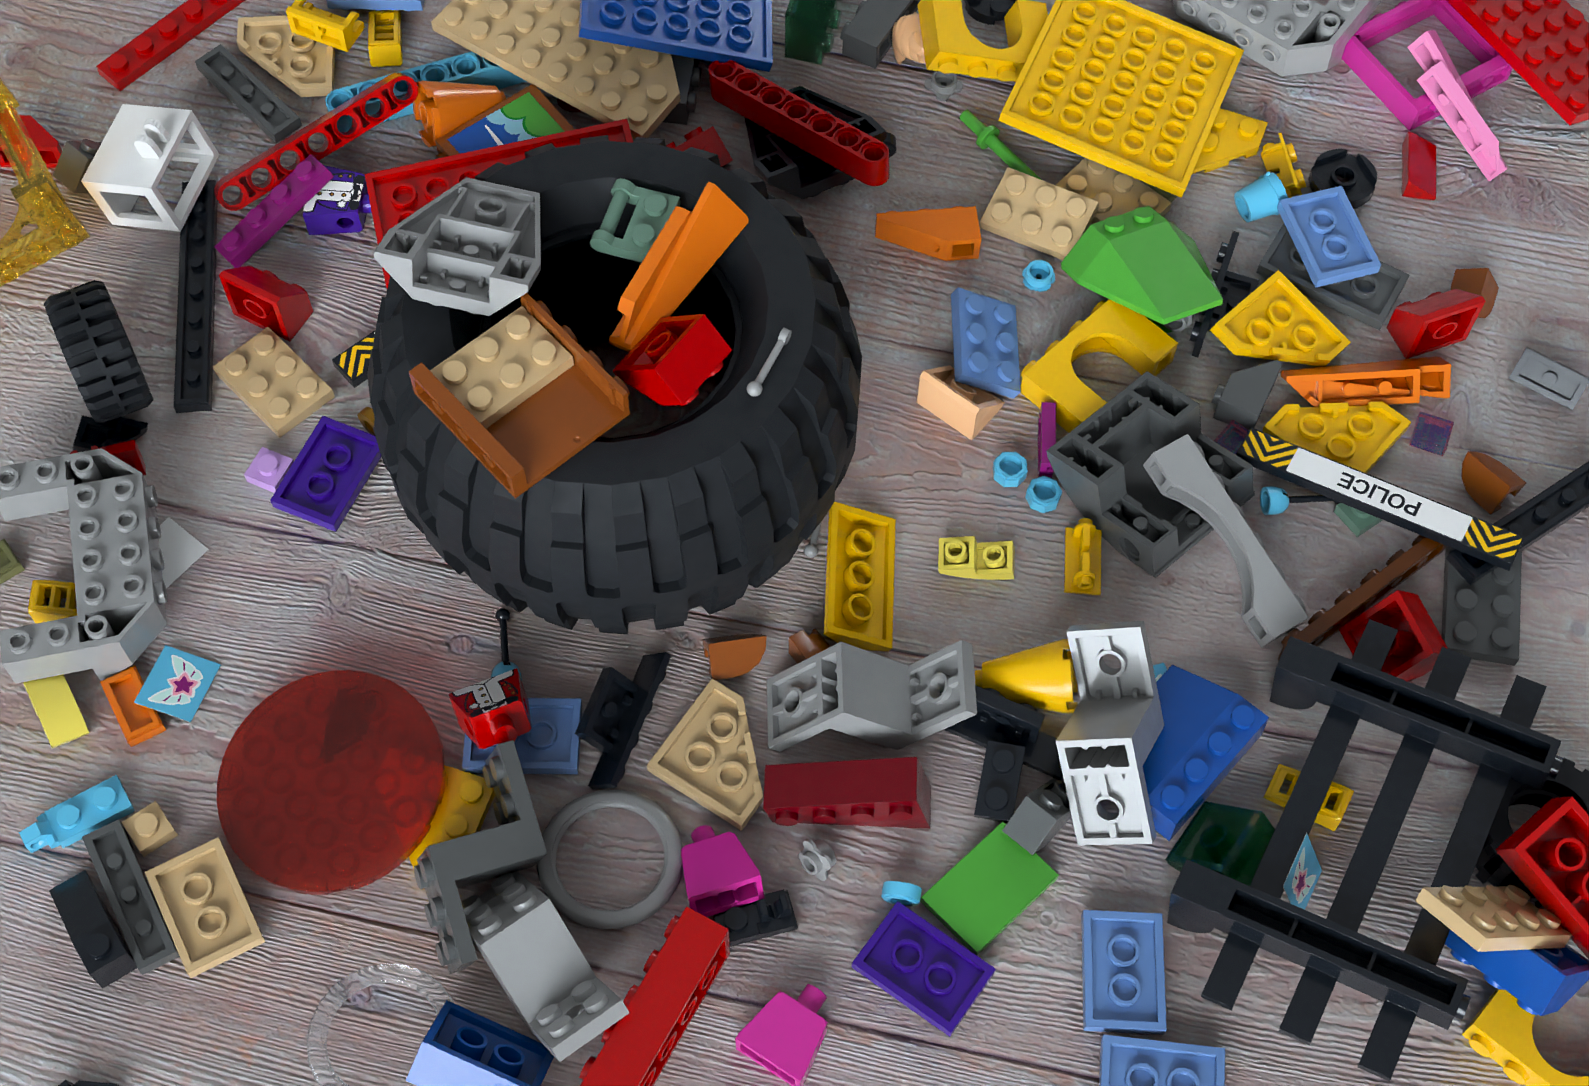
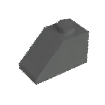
M1274 360L1231 373L1226 386L1219 384L1211 403L1216 404L1217 407L1213 418L1246 432L1251 427L1255 428L1283 362Z

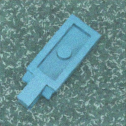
M115 775L44 811L45 813L36 817L38 822L20 831L19 834L25 847L31 853L46 845H49L51 849L60 845L62 848H65L81 840L82 836L133 813L135 809L119 777Z

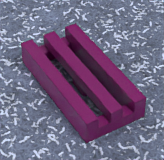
M1042 402L1038 417V477L1047 476L1052 478L1054 471L1046 451L1056 444V403Z

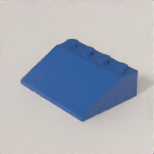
M1171 665L1156 682L1164 727L1142 766L1155 830L1168 841L1175 836L1261 737L1269 719L1266 714L1239 694L1175 665Z

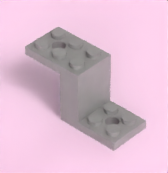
M1144 621L1070 626L1067 630V637L1081 701L1058 736L1056 745L1077 844H1153L1156 832L1142 766L1164 727V720ZM1113 654L1117 656L1121 661V667L1117 669L1110 668L1105 664L1103 655ZM1107 799L1115 802L1119 812H1107L1101 806L1100 801Z
M960 640L917 662L906 665L853 645L839 642L767 679L768 749L781 752L830 728L899 750L977 715L972 643Z
M516 871L513 874L506 873L495 879L491 884L492 888L480 896L473 895L462 901L464 914L473 944L479 949L525 1026L561 1062L628 1015L629 1011L622 999L596 977L550 898L519 872Z

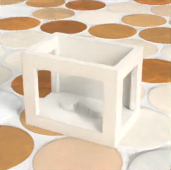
M122 104L81 182L112 225L181 232L220 154L192 110ZM186 130H188L196 144L180 143ZM170 161L198 163L173 212L157 189ZM140 195L148 199L157 214L131 212Z

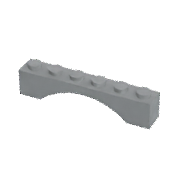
M1186 434L1153 452L1143 464V467L1160 493L1165 497L1182 503L1199 514L1225 542L1235 561L1241 581L1243 599L1241 617L1260 647L1266 646L1307 620L1309 617L1305 612L1304 603L1296 594L1292 593L1285 582L1283 571L1277 564L1271 561L1265 552L1262 539L1258 534L1252 532L1245 521L1243 510L1237 503L1231 500L1225 491L1222 478L1216 472H1213L1206 462L1201 446L1193 442L1189 434Z

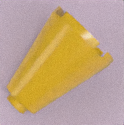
M1068 639L1057 640L982 663V670L975 671L976 686L983 689L992 688L997 690L1004 698L1018 704L1026 703L1038 709L1067 714L1074 713L1078 706V702H1074L1073 692H1078L1071 651H1067V649H1070Z

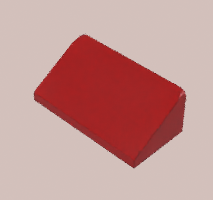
M1408 131L1402 145V197L1435 200L1436 145Z

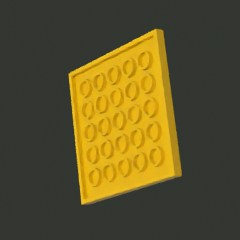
M1055 0L998 121L1182 198L1244 50L1125 0Z

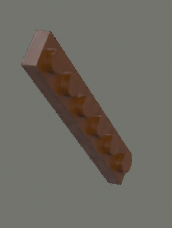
M1419 535L1413 541L1412 548L1406 552L1402 549L1397 551L1386 562L1387 566L1380 572L1377 569L1369 572L1360 582L1361 586L1355 591H1352L1350 588L1345 590L1335 600V606L1326 611L1322 608L1309 619V625L1302 631L1296 628L1288 633L1281 641L1283 648L1277 660H1280L1290 636L1318 647L1337 633L1342 626L1358 617L1441 554L1446 545Z

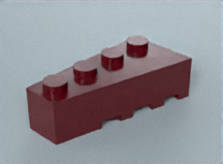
M917 757L765 765L763 809L772 822L782 826H793L801 823L930 829L931 785Z

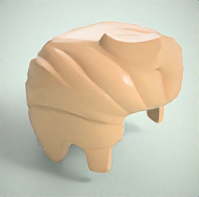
M917 12L907 16L904 15L894 23L892 47L895 59L899 65L906 58L925 64L920 19Z

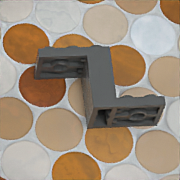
M514 740L498 744L485 760L486 765L483 766V776L488 788H493L497 802L494 803V813L498 824L501 826L430 845L417 859L418 865L414 866L417 885L419 889L425 888L429 903L425 904L428 923L431 928L436 926L440 942L436 943L437 956L441 966L447 965L449 974L465 970L478 960L458 889L497 878L506 873H514L531 868L547 855Z

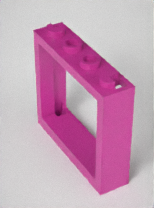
M1446 0L1402 1L1394 9L1384 14H1376L1368 22L1364 23L1345 45L1342 60L1409 131L1441 115L1427 94L1414 99L1367 48L1435 15L1481 63V65L1460 75L1471 99L1508 80L1513 69Z

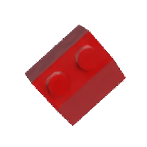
M249 265L222 270L219 274L234 315L262 329L269 327L277 336L291 342L313 313L309 295L304 288L294 283L290 285L280 280L268 270L261 271Z
M1453 289L1444 293L1435 292L1425 299L1413 303L1407 301L1397 306L1386 328L1405 359H1409L1466 340L1486 301L1481 295L1459 289Z
M705 314L661 317L613 369V373L661 406H684L697 397L699 394L698 388L707 378L714 376L721 370L724 365L722 361L732 349Z
M1401 590L1395 591L1339 629L1352 655L1358 646L1369 619L1397 629L1398 633L1381 671L1405 681L1421 677L1431 671L1441 648L1445 647L1448 649L1418 594Z

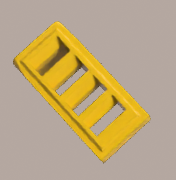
M400 10L370 11L368 14V50L370 64L373 67L400 66L403 63Z
M33 580L28 613L37 624L77 616L75 583ZM61 598H66L65 608L60 607Z
M1278 764L1263 798L1285 808L1301 771ZM1284 779L1292 782L1287 794L1279 792ZM1332 782L1315 823L1335 831L1344 816L1354 790ZM1328 799L1335 802L1332 810L1325 808Z

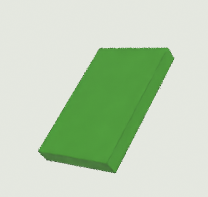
M1003 821L934 884L920 900L975 955L982 952L1044 893L1059 876L1037 853L1031 855L1002 831L1006 826Z

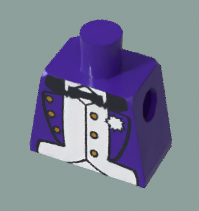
M325 166L334 177L304 206L303 218L308 234L325 235L362 231L367 213L372 214L365 175Z

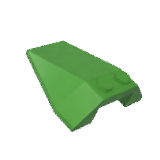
M1150 206L1138 207L1133 211L1118 216H1111L1103 221L1091 224L1061 262V269L1077 284L1163 325L1223 304V298L1195 241Z

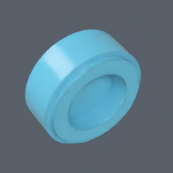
M886 881L883 882L881 897L884 901L892 904L899 901L904 906H916L920 903L922 888L906 882Z

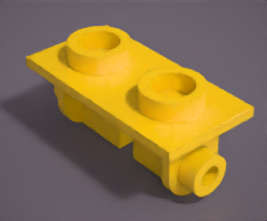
M1278 133L1280 143H1267L1262 147L1261 158L1264 161L1266 171L1273 173L1280 171L1276 175L1281 180L1288 198L1297 194L1302 195L1301 189L1307 186L1301 168L1297 170L1293 168L1292 163L1298 161L1292 142L1285 144L1282 133Z
M1082 518L1078 520V524L1074 528H1065L1064 593L1101 595V530L1096 529L1091 519Z

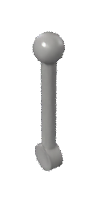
M787 328L781 330L777 343L755 381H751L747 385V392L750 396L756 397L762 393V383L783 346L789 342L792 334L791 330Z
M822 521L811 534L810 542L804 549L805 555L809 558H813L818 554L816 544Z

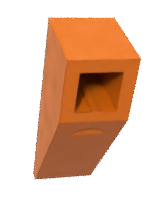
M955 206L944 209L925 208L917 211L876 213L875 238L944 261L979 259L981 233L976 206Z

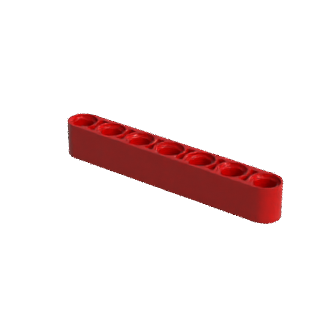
M728 60L725 63L714 61L709 65L710 89L712 98L715 101L866 185L880 186L888 181L890 177L889 149L883 142L733 60Z
M402 73L388 75L221 178L214 188L216 199L225 209L230 211L244 208L279 185L310 154L320 161L412 104L418 96L416 82ZM405 80L408 85V91L403 97L397 98L393 93V87L398 81ZM371 98H378L380 102L379 111L376 114L368 115L365 110L366 102ZM344 115L351 116V128L346 132L338 131V119ZM314 133H322L324 136V144L319 149H311L308 144L310 136ZM287 150L295 151V163L289 167L282 166L280 163L281 154ZM257 168H265L268 171V178L262 184H255L251 180V175ZM226 187H239L240 195L235 201L228 202L223 199V191Z

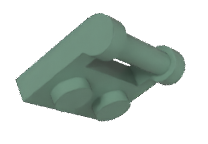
M620 178L615 180L611 189L613 197L600 229L595 230L592 235L590 245L598 252L642 263L675 207H680V197L637 187L631 181ZM626 203L636 205L623 239L614 237L613 235Z

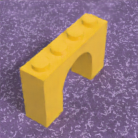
M920 0L918 12L926 70L940 71L944 74L954 73L969 75L974 78L984 77L1004 82H1016L1048 17L1046 3L1016 0L1004 16L1008 48L997 49L981 43L971 34L964 21L961 0Z
M1110 299L1106 302L1102 300L1093 308L1087 319L1084 321L1078 320L1070 328L1065 338L1061 341L1055 340L1046 349L1043 357L1037 362L1035 360L1030 361L1021 372V394L1039 409L1042 402L1056 403V423L1069 433L1107 403L1076 376L1072 367L1075 360L1088 353L1105 352L1123 359L1141 375L1148 371L1157 376L1173 362L1178 342L1146 316Z
M1497 988L1462 1033V1036L1469 1040L1470 1046L1478 1054L1492 1058L1503 1067L1504 1073L1518 1084L1526 1086H1589V1076L1577 1077L1564 1074L1553 1068L1543 1059L1536 1048L1532 1034L1535 1015L1522 1009L1517 1004V998L1506 990Z

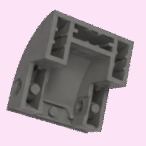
M1147 371L1046 452L1052 469L1063 489L1081 514L1093 521L1096 529L1101 530V536L1118 552L1156 578L1213 531L1214 528L1195 511L1160 493L1143 467V464L1153 452L1189 434L1192 441L1201 446L1205 454V460L1212 471L1222 478L1225 491L1233 502L1241 507L1255 496V491L1253 490V466L1201 433L1200 404Z

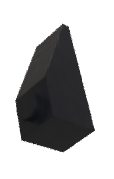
M86 870L49 890L89 975L102 989L137 969L126 942Z

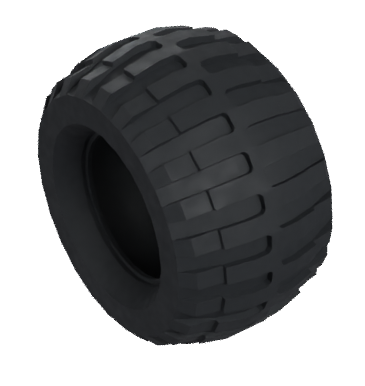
M608 135L582 138L580 139V145L555 148L552 143L525 152V159L510 165L497 162L475 176V179L540 193L541 270L527 293L535 301L541 300L548 307L553 319L560 326H568L575 334L578 344L582 348L590 344L609 342L610 335H612L624 315L617 310L620 298L641 265V262L598 252L590 245L592 235L595 230L600 229L613 197L611 189L615 180L620 178L626 179L637 187L680 197V207L689 210L691 213L708 181L716 184L748 216L749 222L671 315L705 314L732 349L722 361L724 365L721 370L714 375L719 384L704 402L678 421L648 433L617 438L598 437L515 499L415 395L409 371L421 362L429 370L433 369L521 307L520 297L490 316L471 314L459 309L434 306L427 302L414 300L390 276L386 297H382L367 376L370 403L375 417L373 430L384 466L390 473L395 491L407 518L425 534L426 540L449 566L459 575L465 572L483 591L519 613L529 607L536 616L544 618L546 622L570 630L573 629L578 619L592 620L595 628H599V632L628 635V624L630 622L654 619L656 630L684 626V621H687L688 611L698 606H702L711 615L735 605L736 600L743 597L748 584L758 588L790 562L800 543L810 537L835 502V491L843 480L855 452L862 353L857 331L849 313L850 303L838 275L819 247L815 236L804 226L802 216L784 199H775V197L769 195L764 180L742 168L728 171L720 167L717 154L690 147L682 152L666 147L665 139L636 137L634 142L630 143L609 141ZM626 203L613 235L614 237L623 239L636 205ZM783 328L791 330L792 334L789 342L783 346L762 383V393L756 397L750 396L747 392V385L751 381H755L777 343L781 330Z

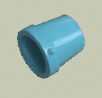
M1270 171L1261 175L1257 180L1240 189L1234 195L1237 210L1248 223L1271 215H1279L1277 209L1279 201L1288 198L1281 180L1275 173Z

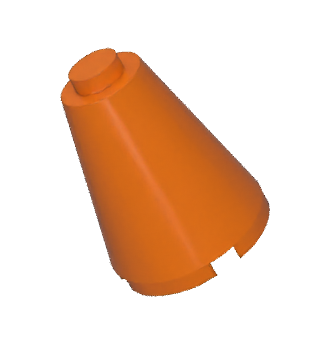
M423 80L416 82L418 85V96L413 102L415 120H421L425 129L419 131L423 142L427 147H435L436 139L504 101L506 96L495 85Z

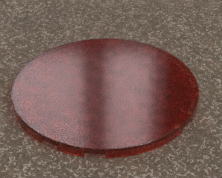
M335 670L309 675L287 684L268 696L252 710L236 730L223 756L217 782V808L220 823L228 843L242 862L258 876L273 885L295 891L296 893L328 895L331 892L347 889L355 890L373 883L397 868L415 851L431 828L430 823L435 816L438 805L442 803L446 773L444 768V748L439 732L426 710L409 692L394 682L378 675L361 671Z

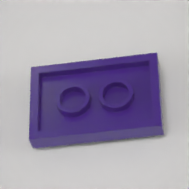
M322 416L270 499L272 506L337 532L382 457L375 435Z
M899 901L895 903L856 956L851 968L949 1037H951L996 971L993 966Z

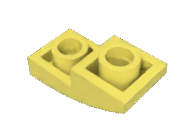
M975 536L939 538L938 571L940 574L971 579H1014L1015 547L1013 541L977 543Z
M64 674L23 682L52 749L89 734V730Z

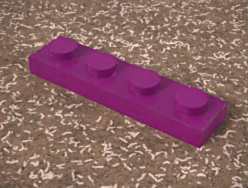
M310 154L279 185L275 186L270 194L255 208L250 210L244 219L230 232L226 233L214 248L235 268L241 267L334 176Z

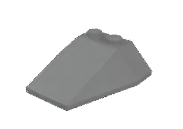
M466 177L389 229L374 250V259L414 300L427 302L434 306L459 309L471 314L490 316L526 294L541 270L540 193Z

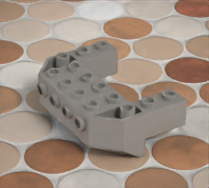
M1173 0L1177 16L1213 37L1243 49L1244 55L1281 77L1327 71L1338 65L1342 59L1345 45L1381 3V0H1330L1323 6L1314 0Z
M102 448L0 467V514L5 521L69 510L77 616L0 630L2 665L15 683L93 669L100 681L133 665L167 625L165 603L168 602V596L162 579L164 560L158 538H161V529L156 517L155 507L158 506V499L154 485L148 486L140 471Z

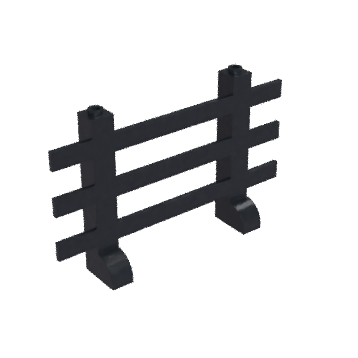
M1369 619L1352 659L1290 636L1276 666L1270 702L1291 709H1308L1314 706L1316 702L1330 707L1251 885L1248 886L1186 859L1171 892L1167 923L1194 933H1209L1215 928L1228 934L1201 997L1231 1011L1259 948L1305 967L1278 1032L1309 1046L1336 982L1384 1002L1358 1068L1390 1082L1415 1017L1417 1016L1448 1030L1454 1017L1460 1020L1463 1019L1471 999L1470 996L1463 994L1469 981L1468 979L1436 966L1450 929L1423 907L1404 952L1358 933L1360 924L1434 748L1479 766V769L1431 887H1442L1443 885L1464 887L1468 885L1510 778L1542 790L1547 777L1556 779L1564 758L1556 755L1561 744L1560 740L1530 729L1547 686L1516 675L1501 715L1498 717L1455 700L1472 659L1466 655L1442 647L1425 688L1382 672V667L1398 630ZM1362 719L1404 737L1325 919L1281 900L1284 893L1283 885L1306 833L1309 836L1359 720Z

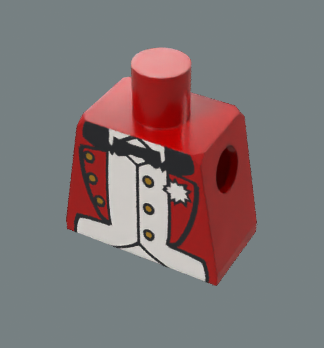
M517 668L448 694L460 728L479 749H486L512 740L515 742L517 736L528 733L532 729L529 701Z

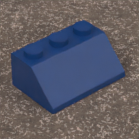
M1452 930L1449 931L1445 945L1451 949L1450 953L1453 957L1464 964L1476 967L1484 973L1483 978L1490 985L1508 991L1517 998V1004L1522 1009L1533 1015L1544 1016L1557 1012L1589 980V960L1567 944L1564 948L1478 952Z
M446 1000L421 1043L406 1081L416 1086H541L554 1056L542 1043Z

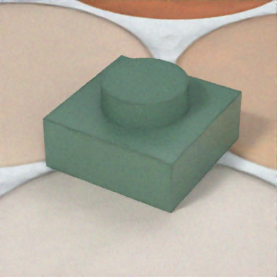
M1343 503L1337 504L1334 513L1356 537H1359L1383 521L1380 518Z

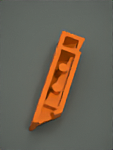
M708 181L692 213L679 206L675 207L620 298L617 310L624 315L612 335H610L609 344L630 352L661 317H670L748 224V216L716 184Z
M1434 356L1282 370L1281 377L1313 407H1318L1320 403L1347 402L1349 406H1367L1368 402L1381 401L1387 405L1420 403V396L1450 398L1451 364L1441 357Z

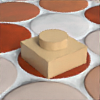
M156 801L121 822L143 857L178 836Z

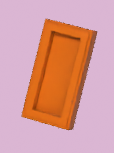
M135 665L100 681L130 747L166 731L158 711L134 703L144 685V681Z

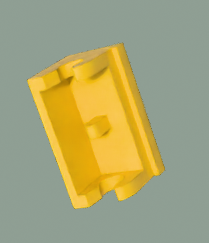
M295 0L291 6H288L286 14L292 33L345 52L351 49L365 28L364 22L357 20L359 13L354 11L350 12L345 18L316 8L309 2L303 6L307 0Z

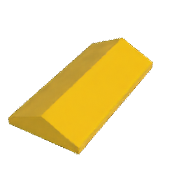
M834 502L829 509L824 635L837 643L844 642L864 650L890 651L893 642L896 519Z

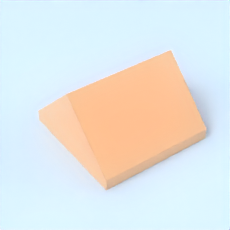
M950 365L923 370L920 375L917 403L970 440L977 436L1005 403L989 391L956 382L954 368Z

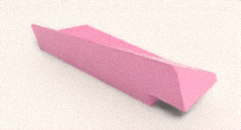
M1435 30L1426 31L1407 47L1425 72L1417 81L1488 181H1491L1508 169L1499 152V141L1480 116L1438 33Z

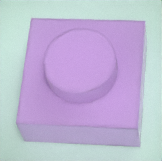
M262 447L244 476L247 482L275 493L294 460Z

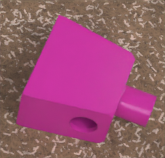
M703 825L693 830L691 833L693 843L685 845L681 849L686 892L691 909L709 917L727 911L732 907H740L764 899L761 874L735 833L726 832L715 836L713 828L708 825Z
M810 984L806 985L797 1000L784 992H778L738 1033L735 1038L736 1049L791 1086H804L827 1032L828 1022L817 1014L827 996Z

